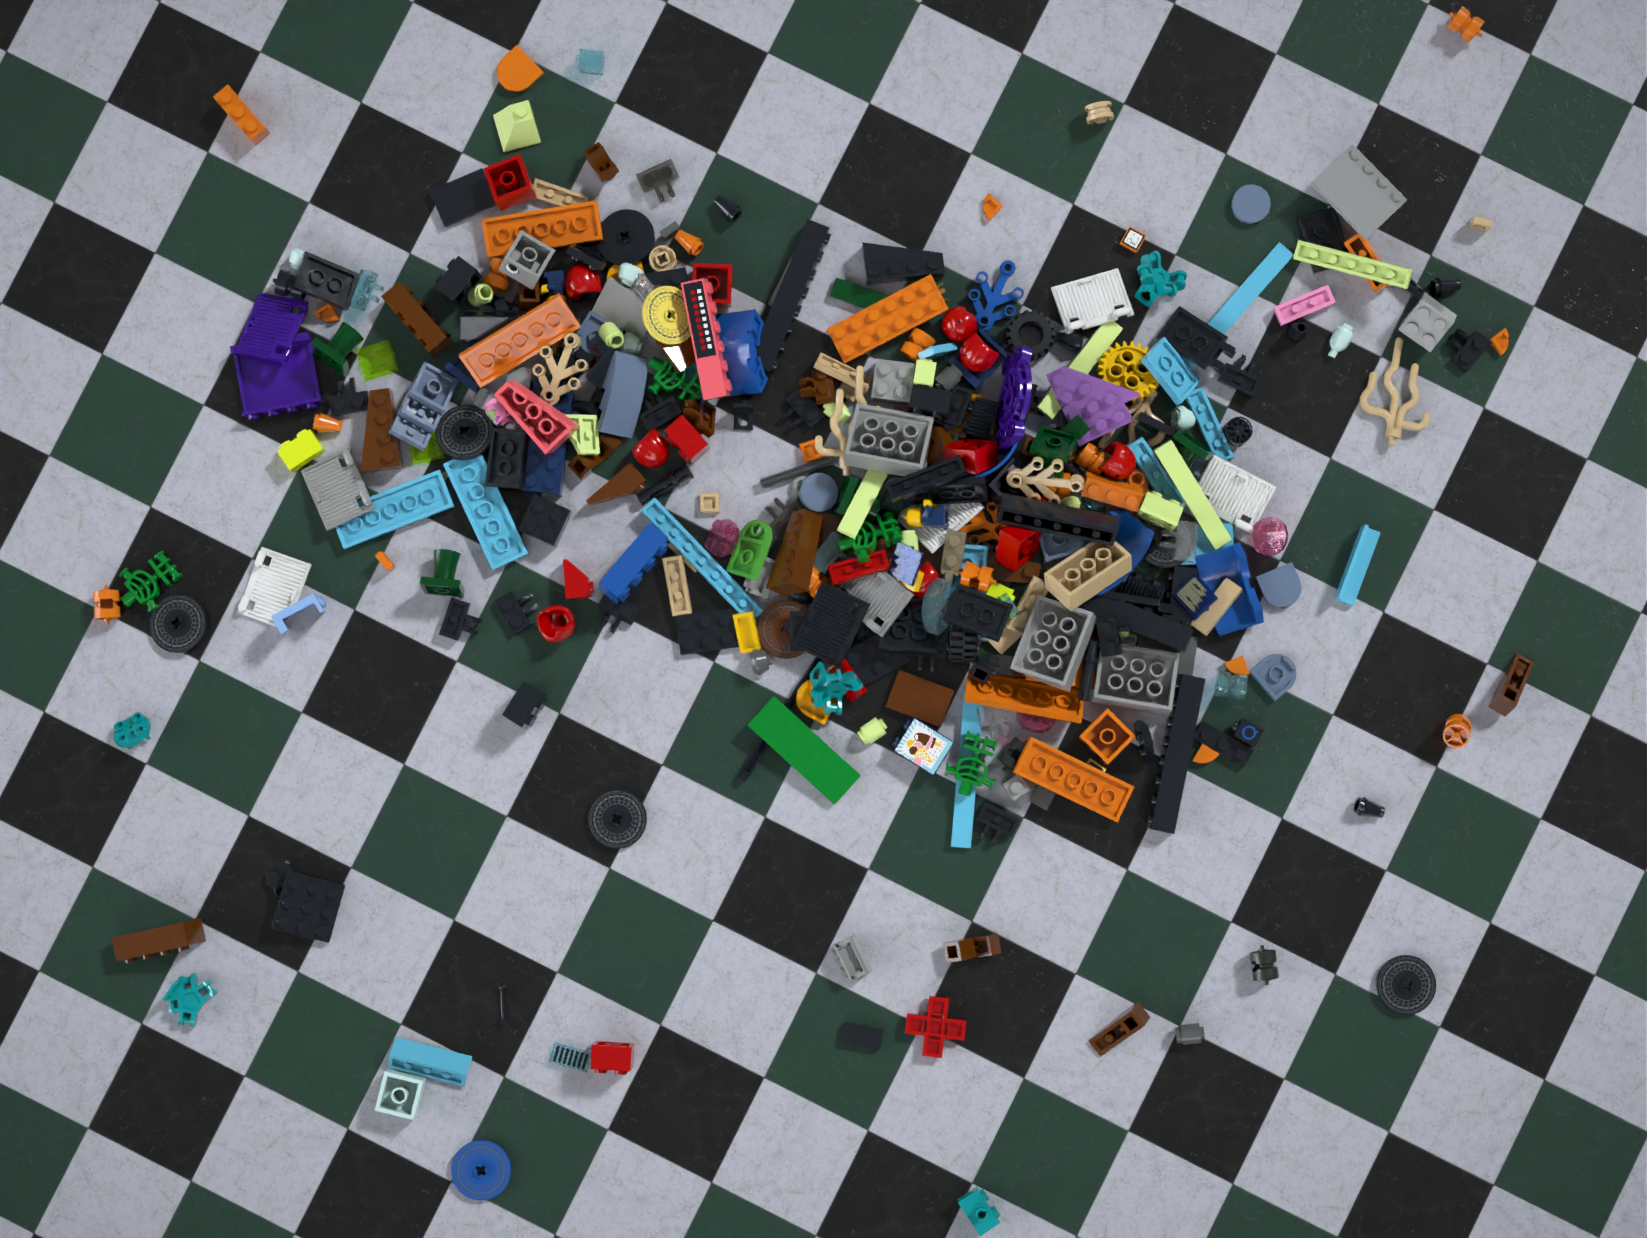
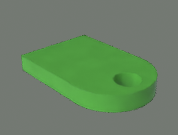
M756 519L748 522L743 527L726 572L751 580H758L772 542L773 534L769 524Z

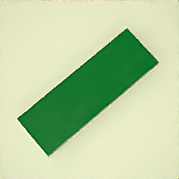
M775 696L747 724L834 805L861 776Z

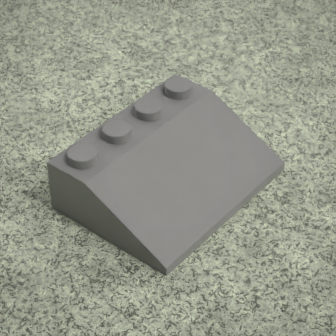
M1353 144L1310 184L1364 240L1372 235L1407 201L1402 193Z
M857 403L844 453V465L906 476L924 469L934 417Z
M1038 595L1010 669L1050 686L1070 692L1096 624V616L1093 612L1078 607L1070 611L1061 602Z
M1121 644L1122 655L1102 657L1101 649L1099 650V663L1096 665L1094 690H1092L1090 703L1165 716L1171 713L1179 653Z

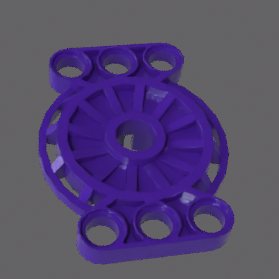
M1018 347L1004 360L1002 365V375L1005 379L998 400L997 417L1000 429L995 439L997 441V450L1007 451L1023 438L1025 432L1023 421L1030 404L1032 390V374L1028 365L1031 360L1032 350L1029 347Z

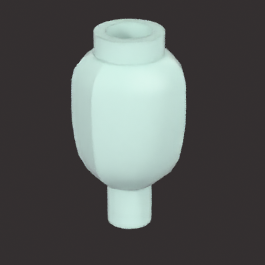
M1342 323L1341 326L1336 327L1330 339L1331 350L1328 354L1330 357L1335 358L1338 352L1347 348L1353 338L1352 326Z

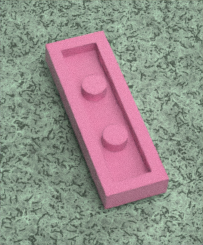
M1326 285L1274 307L1273 310L1280 326H1283L1336 302L1329 286Z

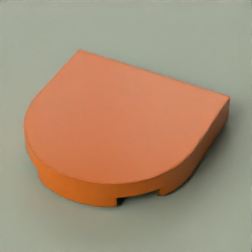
M518 45L501 59L497 67V77L500 84L511 92L526 91L544 75V72Z

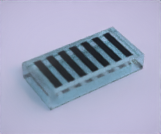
M554 1042L549 1062L588 1072L591 1052Z

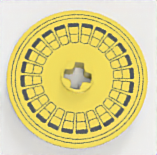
M662 286L651 291L645 298L642 307V318L647 331L654 339L667 345H675L687 340L691 333L683 292L672 286ZM668 312L672 314L670 319L667 317Z

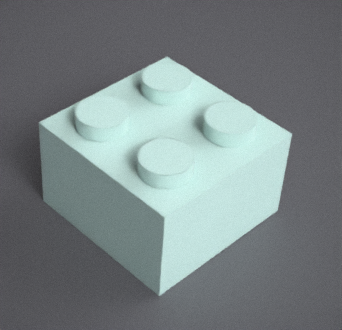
M387 1069L384 1071L375 1111L414 1120L418 1115L427 1078Z

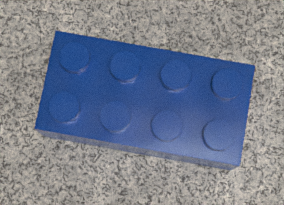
M649 523L601 579L599 591L616 604L620 601L624 602L630 595L631 587H637L643 579V573L645 571L649 572L653 568L657 556L661 558L668 549V537L653 524Z

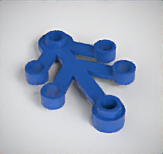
M1006 260L1000 265L1001 275L993 293L987 281L988 274L981 271L976 276V280L981 285L988 303L984 311L979 300L980 292L977 289L970 290L968 298L972 301L977 313L975 318L978 330L980 328L983 331L985 329L989 330L995 321L1005 317L1011 318L1016 313V308L1013 305H1007L1003 311L992 314L996 306L1014 299L1020 300L1024 295L1023 289L1016 287L1012 292L1000 296L1008 277L1015 273L1016 267L1012 261ZM1010 265L1012 269L1010 271H1006L1004 269V266ZM979 275H985L986 279L981 281L978 277ZM1016 290L1021 292L1020 297L1015 296L1014 292ZM976 292L978 297L973 299L970 294ZM1012 308L1014 312L1013 314H1008L1006 310ZM986 318L988 323L982 324L980 320Z

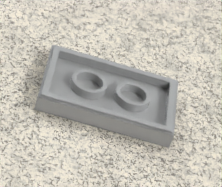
M609 277L592 312L614 323L622 330L632 332L641 341L648 332L642 318V307L646 297Z

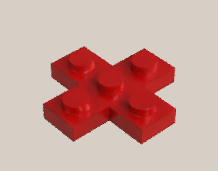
M929 996L927 1015L907 1013L905 1033L924 1036L922 1056L942 1058L944 1038L964 1041L966 1020L947 1018L949 998Z

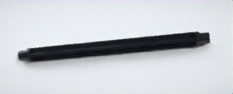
M818 657L814 659L784 706L791 712L797 704L796 694L799 687L807 680H810L809 674L819 661L824 663V660ZM763 739L743 769L741 768L740 770L741 773L737 778L744 783L751 776L752 771L769 747Z

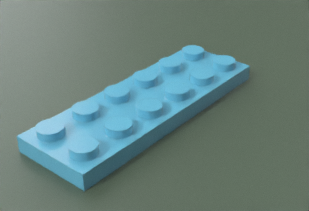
M483 455L472 460L461 461L452 459L444 463L445 470L492 570L494 571L528 555L529 553L497 487L485 486L487 463Z
M437 470L371 496L370 499L375 506L374 510L335 528L343 549H348L455 506L442 472ZM362 500L358 501L360 507L365 506Z

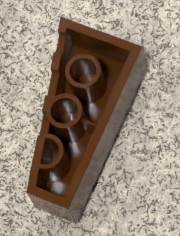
M398 282L381 297L435 359L452 344L449 340L451 335L445 328L440 330L436 325L439 321L432 313L428 315L423 310L426 306L419 298L415 300L411 296L414 292L407 284L402 285Z
M390 388L369 391L361 472L364 474L404 468L400 439L388 433L396 417L393 391Z
M806 509L792 512L766 589L782 596L809 591L823 517Z
M201 918L112 938L116 961L124 960L125 963L137 961L136 957L142 956V959L155 957L154 953L160 952V956L170 954L174 948H177L178 952L190 949L189 945L206 941Z

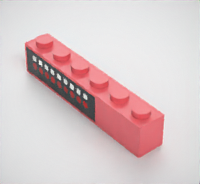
M705 278L683 282L681 287L703 400L730 396L732 385L730 379L727 380L726 375L728 364L723 359L724 344L719 339L721 328L719 321H716L715 318L717 307L715 302H712V284Z

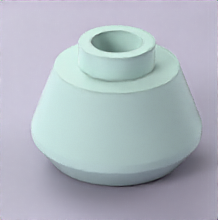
M298 248L292 249L289 257L290 267L295 271L298 270L304 252Z
M622 263L619 266L620 283L627 287L637 285L644 278L643 270L632 264Z
M628 332L624 335V342L620 346L619 352L640 355L643 344L640 343V338L632 332Z
M1182 405L1176 407L1171 414V427L1176 431L1189 430L1195 424L1193 412Z

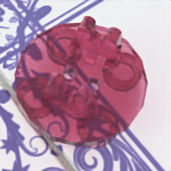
M1268 516L1257 521L1253 526V541L1257 552L1274 556L1285 548L1288 542V531L1282 520L1277 517Z
M730 519L713 522L712 529L705 542V547L711 554L716 557L733 555V550L741 534L737 524Z
M1016 713L1017 722L1020 724L1021 729H1026L1033 733L1049 731L1053 728L1056 720L1027 713Z

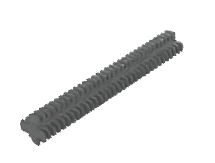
M826 456V458H821L819 461L817 459L814 462L812 461V463H805V465L793 467L791 470L772 474L768 478L763 477L760 480L762 489L767 488V485L770 487L774 483L777 485L781 481L786 482L788 478L791 480L793 477L795 479V476L807 475L811 471L816 472V469L818 471V469L821 470L825 466L828 468L832 464L837 465L835 456Z

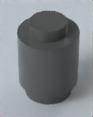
M953 364L950 367L947 366L934 379V387L950 391L961 381L960 378L963 374Z
M1199 1023L1180 1025V1027L1175 1028L1177 1044L1201 1043V1039L1205 1038L1203 1026L1200 1027Z

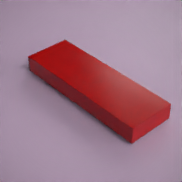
M885 550L867 554L870 556V560L866 563H860L858 557L828 565L833 586L889 570L890 566Z

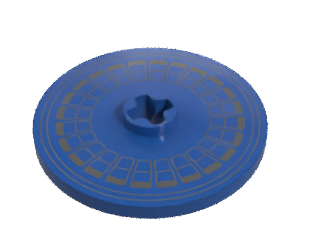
M475 1140L464 1145L455 1155L451 1167L452 1179L456 1188L464 1196L479 1201L489 1200L499 1195L509 1183L511 1162L505 1150L498 1144L488 1140ZM477 1166H485L486 1168L484 1171L486 1172V1174L481 1173L479 1175L477 1173Z

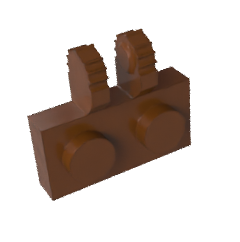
M814 369L811 370L812 378L798 379L797 384L802 388L799 391L801 398L816 397L817 405L836 402L832 376Z
M702 398L697 402L690 399L685 400L683 403V416L689 421H695L694 428L700 434L710 438L714 435L716 408Z

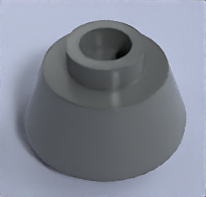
M753 649L750 652L754 674L761 675L768 671L769 665H772L770 653L766 654L765 650Z

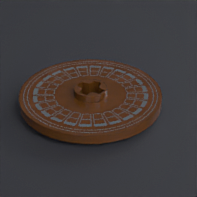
M780 600L769 605L762 612L757 624L759 641L763 648L771 655L782 659L795 658L805 653V651H790V634L786 635L785 632H781L784 624L790 627L789 611H808V608L803 604L790 600Z

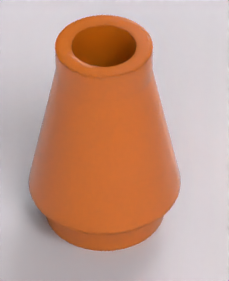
M679 230L674 237L689 255L697 256L704 247V243L701 242L700 238L683 230Z
M322 413L320 415L315 414L313 429L317 430V432L341 433L343 421L336 420Z

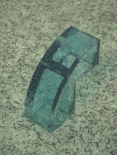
M938 577L927 588L922 603L924 627L927 632L937 636L949 626L948 623L943 622L944 616L941 610L951 601L954 593L949 582Z

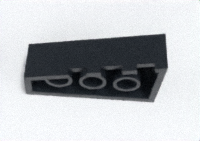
M862 242L866 285L919 280L930 274L933 278L944 277L943 253Z

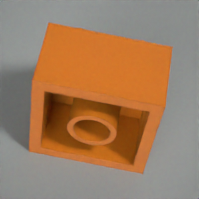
M1108 708L1078 736L1105 765L1109 764L1136 737Z

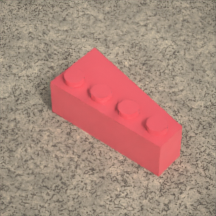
M516 380L507 381L494 394L545 454L553 453L580 427L576 422Z

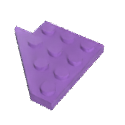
M1066 366L1046 374L1068 423L1079 414L1091 428L1079 440V446L1134 421L1126 402L1139 397L1140 393Z

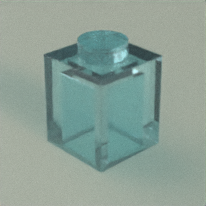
M580 49V54L576 55L575 67H578L579 73L603 76L604 52Z

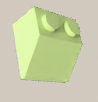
M1147 491L1136 516L1172 532L1179 522L1184 507H1181V503L1176 500L1170 499L1168 501L1163 499V495L1158 492L1151 491L1150 493Z

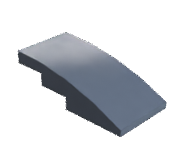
M614 351L602 384L605 392L599 406L602 410L596 427L599 432L632 438L643 401L648 358Z
M424 361L388 433L424 451L442 414L448 406L459 380Z

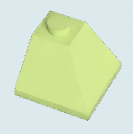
M529 100L509 105L493 115L504 153L541 143Z

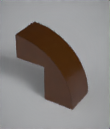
M934 421L930 437L934 442L927 463L932 465L943 461L942 447L953 443L948 431L941 424Z
M602 433L599 436L600 454H577L568 466L581 480L608 459L622 445V442L613 434Z
M998 933L943 943L946 963L1001 953Z

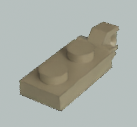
M947 530L941 564V574H945L944 585L953 586L954 576H959L957 572L958 570L961 571L967 537L966 532Z

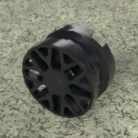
M1234 417L1225 424L1223 433L1229 444L1234 446L1242 445L1251 438L1253 428L1246 418Z

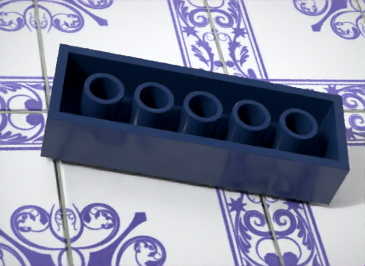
M545 374L550 384L553 377L550 374ZM535 375L533 393L540 397L543 388L538 376ZM561 380L558 388L568 383ZM577 381L572 384V387H576ZM575 390L561 395L560 400L553 407L563 414L572 415ZM552 392L547 394V399L552 398ZM529 436L523 489L520 490L528 493L562 497L569 438L553 453L545 454Z

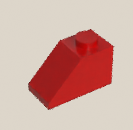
M563 559L566 599L591 598V593H594L593 581L590 582L589 577L570 561Z

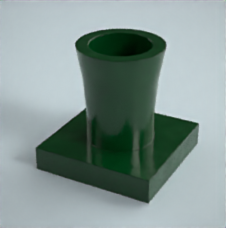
M342 322L327 345L317 337L311 342L316 357L345 378L350 372L348 361L345 357L364 339L352 326Z
M1041 426L1029 453L1041 456L1044 461L1043 468L1038 470L1037 474L1051 465L1054 459H1061L1063 463H1068L1079 442V435ZM1054 464L1057 468L1061 466L1060 464ZM1064 466L1061 472H1054L1049 478L1062 479L1064 477Z
M1176 431L1173 436L1174 439L1181 443L1178 452L1189 470L1192 469L1199 457L1203 460H1211L1212 456L1215 455L1213 451L1185 431Z
M853 476L844 478L836 503L830 514L839 517L845 515L857 492L855 488L859 480L858 478ZM876 497L865 518L871 523L875 520L880 510L882 497Z
M436 549L433 551V578L421 577L420 585L425 594L464 598L465 589L461 580H455L456 569L461 555L459 552L447 549Z

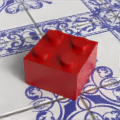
M520 154L483 168L493 198L500 211L537 197L527 167Z
M693 263L692 281L702 278L708 279V282H711L713 287L711 297L716 307L732 308V265Z
M683 415L664 430L666 441L673 448L676 446L679 448L678 453L686 463L688 461L692 464L695 463L710 449L709 444Z
M962 438L942 447L943 461L960 455L968 476L979 475L980 472L991 470V467L998 464L997 441Z
M1011 525L1002 527L999 532V541L995 548V561L1009 570L1015 571L1037 555L1042 532Z
M595 1041L591 1048L590 1069H595V1073H607L608 1070H614L615 1074H627L633 1068L635 1043Z

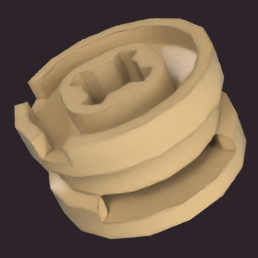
M1100 101L1085 106L1084 109L1088 112L1087 123L1093 124L1094 121L1099 124L1107 122V118L1109 120L1114 119V114L1109 108L1112 106V103L1110 101Z
M657 246L649 255L650 266L654 272L676 268L677 259L675 252L668 246Z

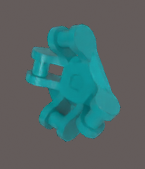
M1158 251L1142 256L1141 265L1137 268L1138 274L1141 275L1140 281L1142 284L1134 295L1137 300L1150 307L1158 296L1163 297L1167 294L1169 297H1174L1177 291L1185 289V280L1187 278L1185 271L1178 270L1173 273L1165 271L1161 267V256ZM1150 292L1151 299H1144L1141 293Z
M820 661L809 674L813 686L811 689L813 705L817 708L823 707L824 714L835 712L836 715H841L842 697L848 690L859 691L863 686V683L857 679L852 671L841 674L840 669H836V673L829 674L825 671L824 665ZM820 669L819 678L815 679V675ZM831 698H836L835 704H831Z
M193 973L189 977L179 976L178 981L171 985L163 1000L168 1001V1013L179 1012L178 1024L184 1025L186 1023L190 1024L191 1027L196 1026L198 1020L197 1013L207 999L218 993L217 989L214 990L210 983L212 982L210 979L198 986L197 975ZM191 984V988L186 989V985ZM204 989L207 995L202 997L199 990Z

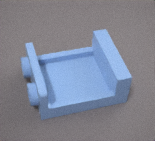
M312 594L272 615L271 617L280 634L290 631L285 621L286 619L314 604L320 613L326 612L324 607L327 605L322 596L317 597L316 594Z

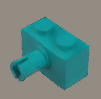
M976 1186L957 1199L978 1234L982 1236L1000 1223L998 1217L1001 1215L995 1206L990 1207L987 1200H989V1197L984 1189L979 1190Z

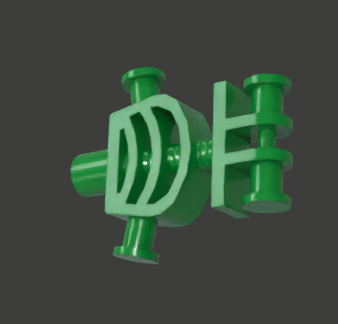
M654 356L650 360L648 366L657 372L654 376L655 383L652 386H648L653 394L657 395V391L660 388L667 392H672L682 386L685 389L679 396L681 402L687 394L690 395L688 399L695 402L701 399L699 393H702L700 383H695L699 378L698 372L688 382L685 380L686 369L681 377L676 370L675 372L672 371L673 366L668 359L663 362ZM673 381L676 382V384L673 386H667L671 384ZM692 387L697 389L695 393L690 390Z
M887 512L883 515V519L886 522H882L881 516L877 515L880 528L876 530L869 522L864 521L855 539L848 536L837 540L840 550L843 551L853 547L855 555H859L858 561L866 563L870 560V556L867 554L876 550L877 537L883 536L887 548L891 547L889 540L891 537L893 544H899L903 540V536L899 534L901 530L897 527L898 522L894 519V513Z
M160 551L154 556V559L160 562L159 565L152 559L148 560L156 571L153 575L142 570H137L131 574L128 568H125L120 573L119 577L127 580L124 584L129 589V592L120 598L127 607L138 600L140 604L148 606L149 609L147 611L149 613L157 610L159 606L153 601L161 593L157 580L162 578L171 587L173 584L168 579L169 575L173 578V582H177L182 578L183 575L177 572V567L169 565L171 559L164 556V551ZM142 575H146V576L149 577V578L146 579V580H143V579H141V578H139V577L142 576ZM137 580L140 581L142 584L137 585L134 582Z
M967 730L964 742L971 741L974 744L970 746L963 743L962 747L972 750V757L960 758L956 763V767L946 764L945 768L946 776L947 774L955 775L954 779L962 781L958 793L970 796L973 785L981 787L984 784L989 787V790L992 789L996 779L991 780L987 777L988 767L979 758L981 754L993 757L994 753L985 751V747L992 748V751H995L998 740H990L988 736H985V739L979 738V733L975 735L969 733V730ZM978 742L983 744L981 749L976 748ZM971 760L969 765L960 766L963 761ZM978 763L984 767V773L977 768ZM968 768L967 773H959V769ZM975 771L981 775V780L975 776Z

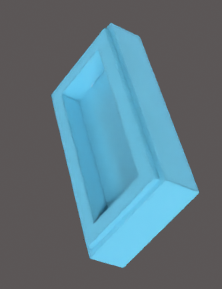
M955 343L931 346L920 352L918 357L920 360L923 358L943 357L957 350Z

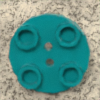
M137 712L133 716L123 721H118L114 725L113 739L118 746L131 749L144 739H151L149 735L151 723L146 716Z

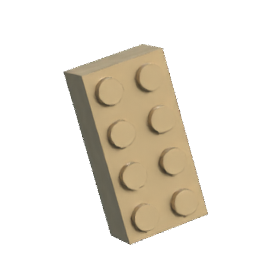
M1116 541L1113 546L1090 542L1044 573L1045 588L1072 611L1132 570L1131 554Z

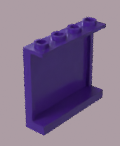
M308 332L296 335L292 345V353L286 364L236 353L238 345L230 346L231 354L235 360L244 412H242V416L249 420L260 419V415L277 416L281 411L287 410V413L299 411V408L302 407L314 409L318 407V404H323L315 355L311 345L312 339ZM278 347L276 353L283 354L284 348Z

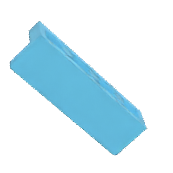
M1366 524L1360 527L1334 600L1350 606L1355 604L1381 533L1368 528L1369 525Z
M396 1037L389 1054L388 1067L465 1087L472 1056Z

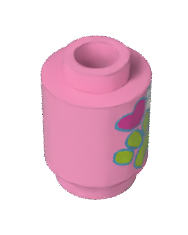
M496 398L491 399L484 405L485 413L497 427H505L511 422L510 417L512 415Z

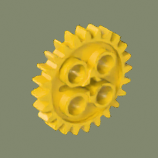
M1123 341L1122 346L1116 343L1114 348L1109 346L1108 352L1104 351L1103 358L1099 359L1098 363L1100 365L1097 367V371H1099L1097 378L1140 393L1138 397L1140 401L1143 400L1144 395L1149 397L1150 391L1154 392L1155 386L1159 384L1141 362L1149 348L1141 349V343L1137 347L1134 346L1133 341H1131L1130 346H1127L1125 341ZM1122 357H1128L1131 361H1125ZM1139 368H1144L1147 372H1140ZM1112 371H1116V372H1118L1120 375L1115 376V375H1113L1111 372H1112ZM1132 382L1135 384V387H1130L1127 383Z

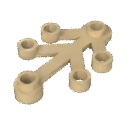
M575 333L565 335V347L558 365H556L553 358V350L550 347L542 346L540 348V355L545 358L553 377L550 384L545 376L546 369L544 366L536 364L532 369L533 374L538 376L543 388L540 398L552 406L558 403L561 395L572 390H578L581 387V381L577 378H571L568 384L558 388L560 381L578 372H585L588 369V363L583 359L577 360L575 365L565 369L572 350L577 349L581 344L580 337ZM573 337L574 342L569 344V338ZM545 349H549L548 355L543 354ZM584 362V368L580 369L579 364ZM541 367L542 372L540 374H537V368ZM573 381H577L576 387H572ZM549 392H552L553 394L551 399H547V394Z
M1034 457L1032 462L1022 470L1013 469L1008 472L1006 477L1009 486L1020 488L1028 498L1036 497L1038 500H1041L1040 494L1034 492L1028 486V484H1033L1044 494L1048 502L1053 503L1051 500L1056 499L1058 502L1055 504H1060L1061 498L1059 495L1054 494L1048 486L1069 488L1073 492H1079L1084 487V478L1078 474L1072 475L1069 479L1049 478L1054 472L1062 471L1064 463L1061 459H1054L1051 465L1036 476H1028L1033 470L1038 471L1043 468V459L1041 457ZM1034 462H1040L1041 465L1037 466ZM1054 464H1060L1061 466L1057 468ZM1013 478H1019V481H1014ZM1077 483L1079 487H1075L1072 484Z

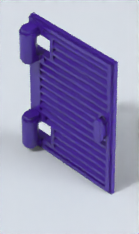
M259 292L235 352L286 364L292 353V345L299 327L307 315L308 302ZM294 307L300 308L298 315L292 314ZM278 347L284 348L283 354L276 353Z

